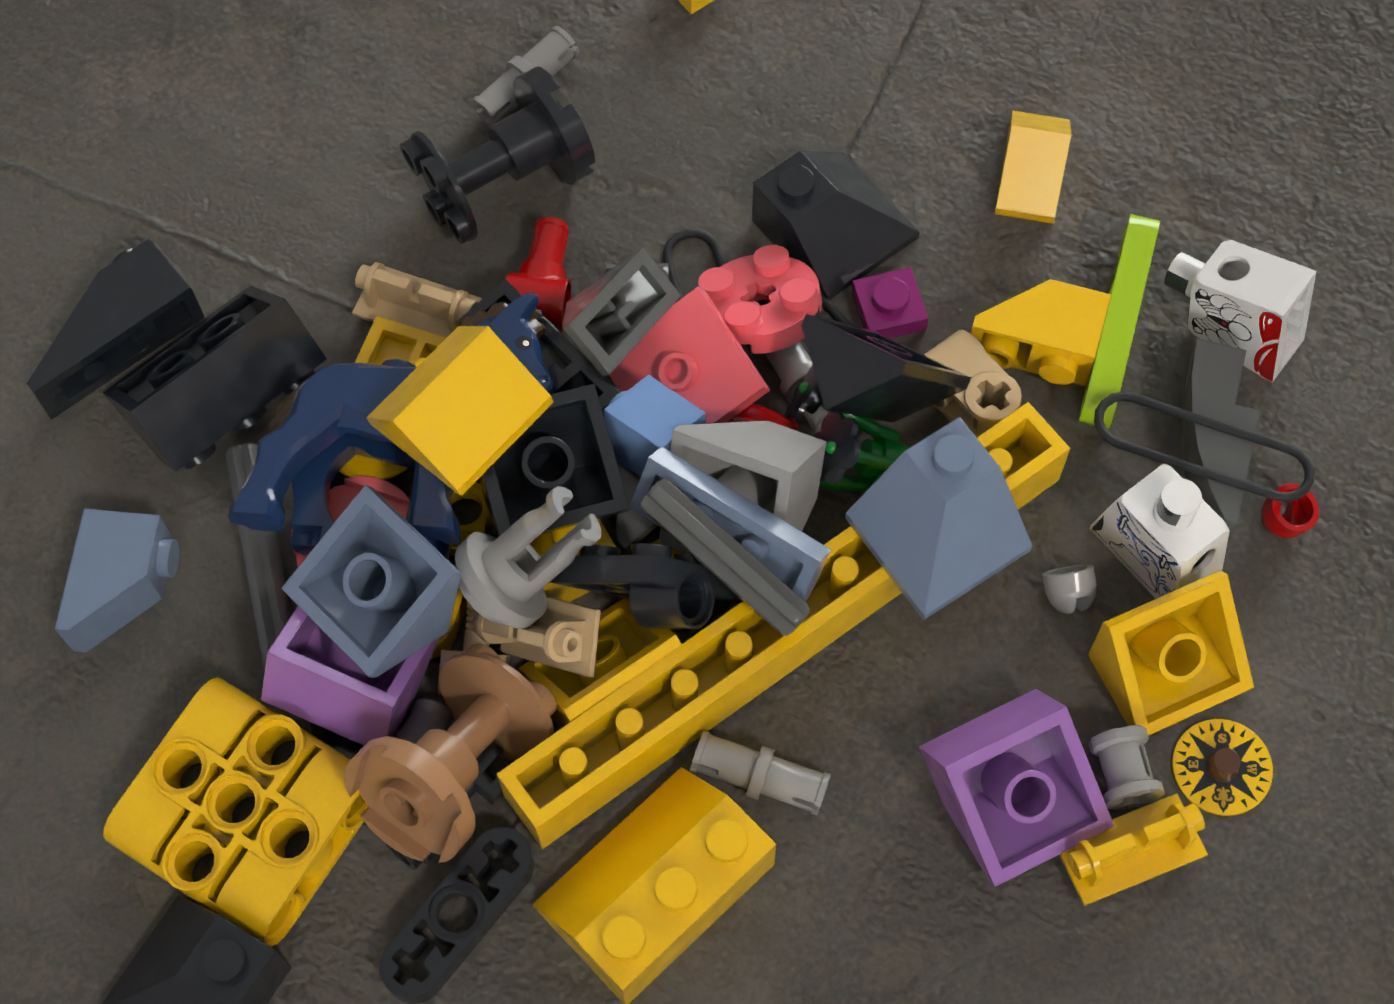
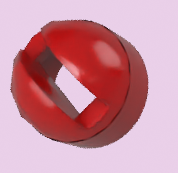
M1288 483L1280 486L1275 491L1290 492L1296 490L1301 485ZM1310 491L1298 500L1287 502L1283 517L1280 514L1282 502L1266 498L1260 512L1261 521L1267 531L1280 538L1290 539L1299 537L1311 529L1318 521L1319 506L1316 498Z

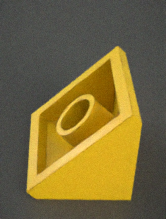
M458 326L366 418L374 428L458 495L462 496L553 403V399L489 326Z
M1221 570L1103 622L1088 653L1090 660L1127 725L1145 727L1148 736L1254 688L1228 574Z
M623 598L600 613L594 677L583 676L531 660L519 667V670L528 681L538 682L551 692L557 704L556 711L551 716L559 727L563 728L682 644L677 635L670 629L644 628L640 626L632 616L629 599Z

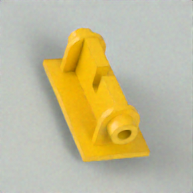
M1176 793L1112 819L1114 827L1089 840H1082L1075 847L1059 854L1083 906H1086L1206 857L1208 853L1197 834L1198 831L1205 829V822L1199 808L1195 804L1184 807Z

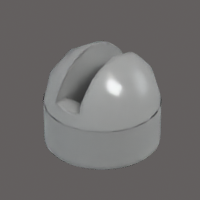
M1072 565L1042 573L1045 594L1050 604L1059 612L1072 614L1075 608L1084 611L1090 608L1096 598L1097 581L1094 565Z

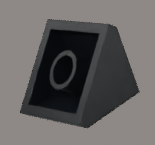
M806 314L801 325L825 410L837 411L893 423L966 390L972 378L873 330Z
M595 384L551 394L553 403L480 477L483 496L498 537L524 514L546 503L547 494L557 486L565 487L572 491L573 498L563 506L565 510L563 515L541 534L575 526L590 513L594 514L597 519L630 510Z

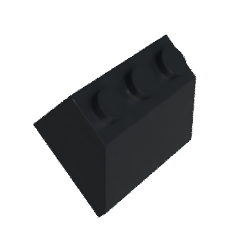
M250 285L105 390L103 394L160 461L176 472L183 466L186 469H190L207 460L217 448L214 443L231 430L241 431L259 421L267 411L265 408L266 404L282 392L291 394L301 383L315 374L314 369L327 360V358L285 298Z

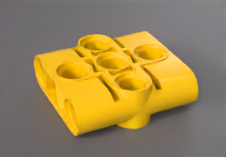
M216 677L204 684L194 695L113 808L104 826L103 837L106 842L171 884L174 888L183 892L208 910L222 916L269 947H273L291 930L364 822L360 815L368 808V805L362 799L359 789L351 797H349L346 790L344 772L347 763L351 760L349 757L302 729L292 718L278 714L226 680ZM295 741V749L292 756L282 764L271 765L275 749L284 742ZM202 763L199 778L191 786L180 788L183 773L190 766ZM247 797H255V807L252 813L245 820L233 823L232 813L235 806ZM309 830V843L306 849L294 858H286L285 847L288 840L300 831ZM213 853L214 866L211 872L204 879L193 882L192 871L196 862L201 857Z

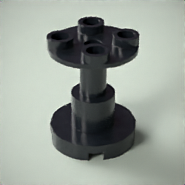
M536 66L515 78L513 90L519 111L488 127L490 141L447 164L434 144L420 131L411 134L410 139L400 143V150L408 166L416 176L422 174L430 189L429 192L423 194L427 209L439 226L445 223L448 224L451 232L460 244L467 241L471 242L478 235L476 221L466 195L508 173L514 180L518 181L549 164L564 182L573 185L594 172L589 166L595 163V154L583 122L572 103L563 108L551 93L561 87L553 76L542 67Z

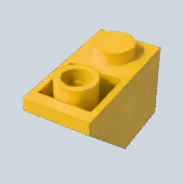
M1050 279L976 315L971 334L981 343L987 354L1002 369L1012 367L1039 374L1044 380L1054 384L1067 385L1074 383L1085 386L1096 356L1111 294Z

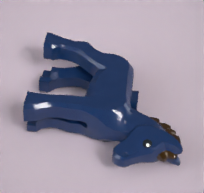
M524 294L510 304L505 302L494 303L487 312L480 309L474 317L467 316L463 320L461 326H489L550 395L555 394L553 379L544 365L541 346L538 341L547 328L539 322L543 313L537 309L539 302L537 294ZM399 359L386 360L381 365L340 363L319 370L301 383L274 408V413L277 416L264 429L266 436L260 439L257 445L255 464L245 484L230 506L228 513L230 522L243 525L251 530L281 532L286 517L283 499L291 482L294 494V510L290 523L293 528L290 545L294 551L308 556L335 523L329 511V489L331 482L342 467L357 454L415 469L413 490L406 520L449 561L451 545L461 544L459 521L452 509L450 500L454 491L374 428L366 418L417 367L410 362Z

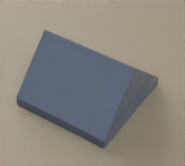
M365 485L281 589L368 677L377 678L448 632L462 573L371 486Z

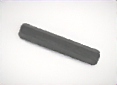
M666 479L660 480L643 497L640 503L642 511L781 635L788 636L793 633L808 616L810 607L802 598L672 482Z

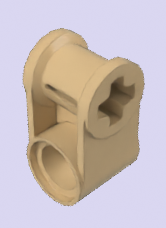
M963 329L958 330L924 354L972 377L966 390L932 406L937 408L950 422L960 417L976 438L1020 408L1022 394L1016 380L1010 377L987 354L981 343L969 332Z

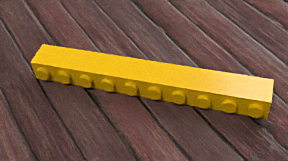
M1029 402L977 437L1000 466L1017 509H1020L1059 481L1070 451V447ZM852 526L824 544V546L831 549V552L809 599L806 601L810 607L808 616L793 633L788 636L781 635L743 601L688 639L680 647L638 674L497 773L504 798L542 850L701 737L704 730H711L902 593Z

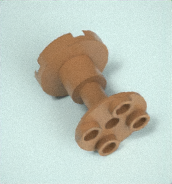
M479 643L472 644L464 653L453 655L440 671V691L446 707L451 711L455 722L446 731L441 729L428 730L415 744L389 736L372 739L360 749L347 763L345 768L344 782L349 797L359 789L362 799L368 805V808L360 815L361 818L382 841L411 859L423 861L430 853L441 855L438 863L447 862L471 838L475 829V814L465 791L479 775V766L476 759L492 742H495L504 750L500 756L501 758L517 760L554 734V726L550 716L556 711L557 704L551 692L538 682L528 681L513 667L501 661L494 650Z

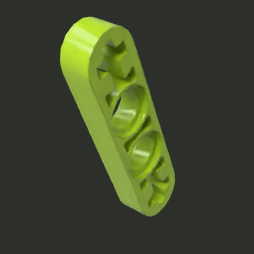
M1134 214L1129 215L1109 290L1111 297L1101 337L1078 417V422L1095 426V409L1100 401L1110 394L1121 391L1158 235L1159 220ZM1117 402L1110 405L1104 413L1103 421L1107 430L1111 426Z

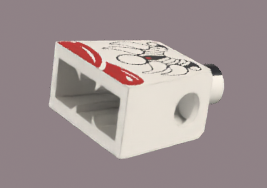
M1228 240L1220 244L1206 264L1183 252L1179 253L1172 261L1166 273L1164 284L1190 297L1188 328L1192 334L1203 340L1247 350L1243 366L1273 383L1304 341L1316 271L1236 241Z

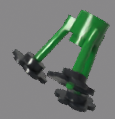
M813 365L810 367L806 377L798 384L793 394V399L786 409L784 418L789 421L793 419L798 421L805 411L813 414L820 406L825 408ZM830 411L823 419L821 432H816L813 435L815 438L827 441L819 489L865 493L912 446L899 442V431L881 426L869 418ZM858 429L872 436L873 440L865 439L860 445L856 437ZM853 466L856 475L861 476V478L843 477L844 471Z

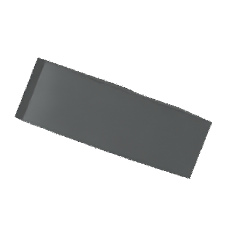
M1197 338L1184 366L1179 408L1256 433L1260 410L1235 404L1247 350ZM1179 418V438L1183 460L1245 481L1247 480L1254 442ZM1185 471L1186 479L1198 486L1202 499L1227 524L1230 531L1229 540L1238 524L1244 490Z

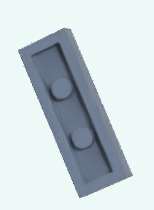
M661 446L648 457L630 504L632 510L657 524L642 511L640 503L646 493L662 479L669 480L805 602L809 599L831 549Z

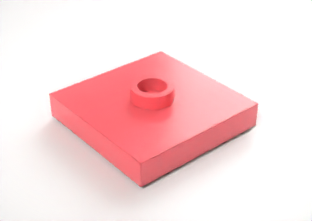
M699 286L672 305L609 374L611 380L621 392L628 391L647 375H650L706 412V424L728 422L770 391L706 291Z

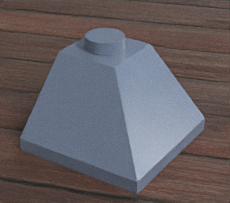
M960 417L907 449L845 515L846 520L922 620L927 619L1029 553L1032 549V543L1000 466Z

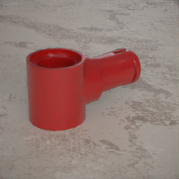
M542 217L535 221L528 259L520 264L519 273L508 272L506 280L522 295L527 293L537 294L539 297L537 309L542 311V315L559 332L564 333L565 330L562 327L566 303L571 300L572 291L571 279L566 278L567 274L563 269L569 228L564 221L558 218Z

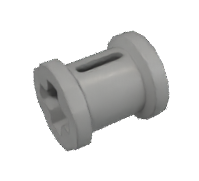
M1131 725L1110 729L1092 737L1088 743L1091 755L1099 757L1108 789L1103 795V799L1109 810H1125L1152 803L1165 795L1162 782L1153 778L1144 747L1149 736L1147 729L1143 726Z

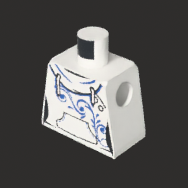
M1164 463L1120 496L1089 528L1155 599L1217 571H1222L1230 532L1225 521L1202 499L1198 486L1190 480L1183 479L1171 466Z

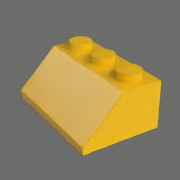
M681 767L533 903V907L623 1004H629L774 866L776 843L727 794Z

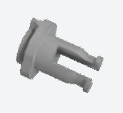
M557 486L547 494L546 503L524 514L498 538L481 532H474L457 547L455 562L457 569L462 573L459 588L470 605L485 619L496 624H506L520 629L531 626L546 611L547 600L543 587L574 561L578 551L584 545L591 546L601 538L602 530L599 521L594 514L590 513L542 556L530 545L536 537L565 512L563 506L573 498L572 491Z

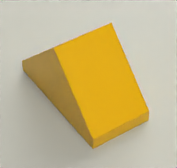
M1012 110L995 209L996 215L1054 223L1072 135L1069 119Z

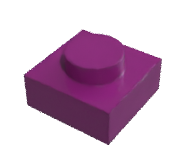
M911 267L853 280L851 293L863 328L876 331L890 339L927 330L929 318Z

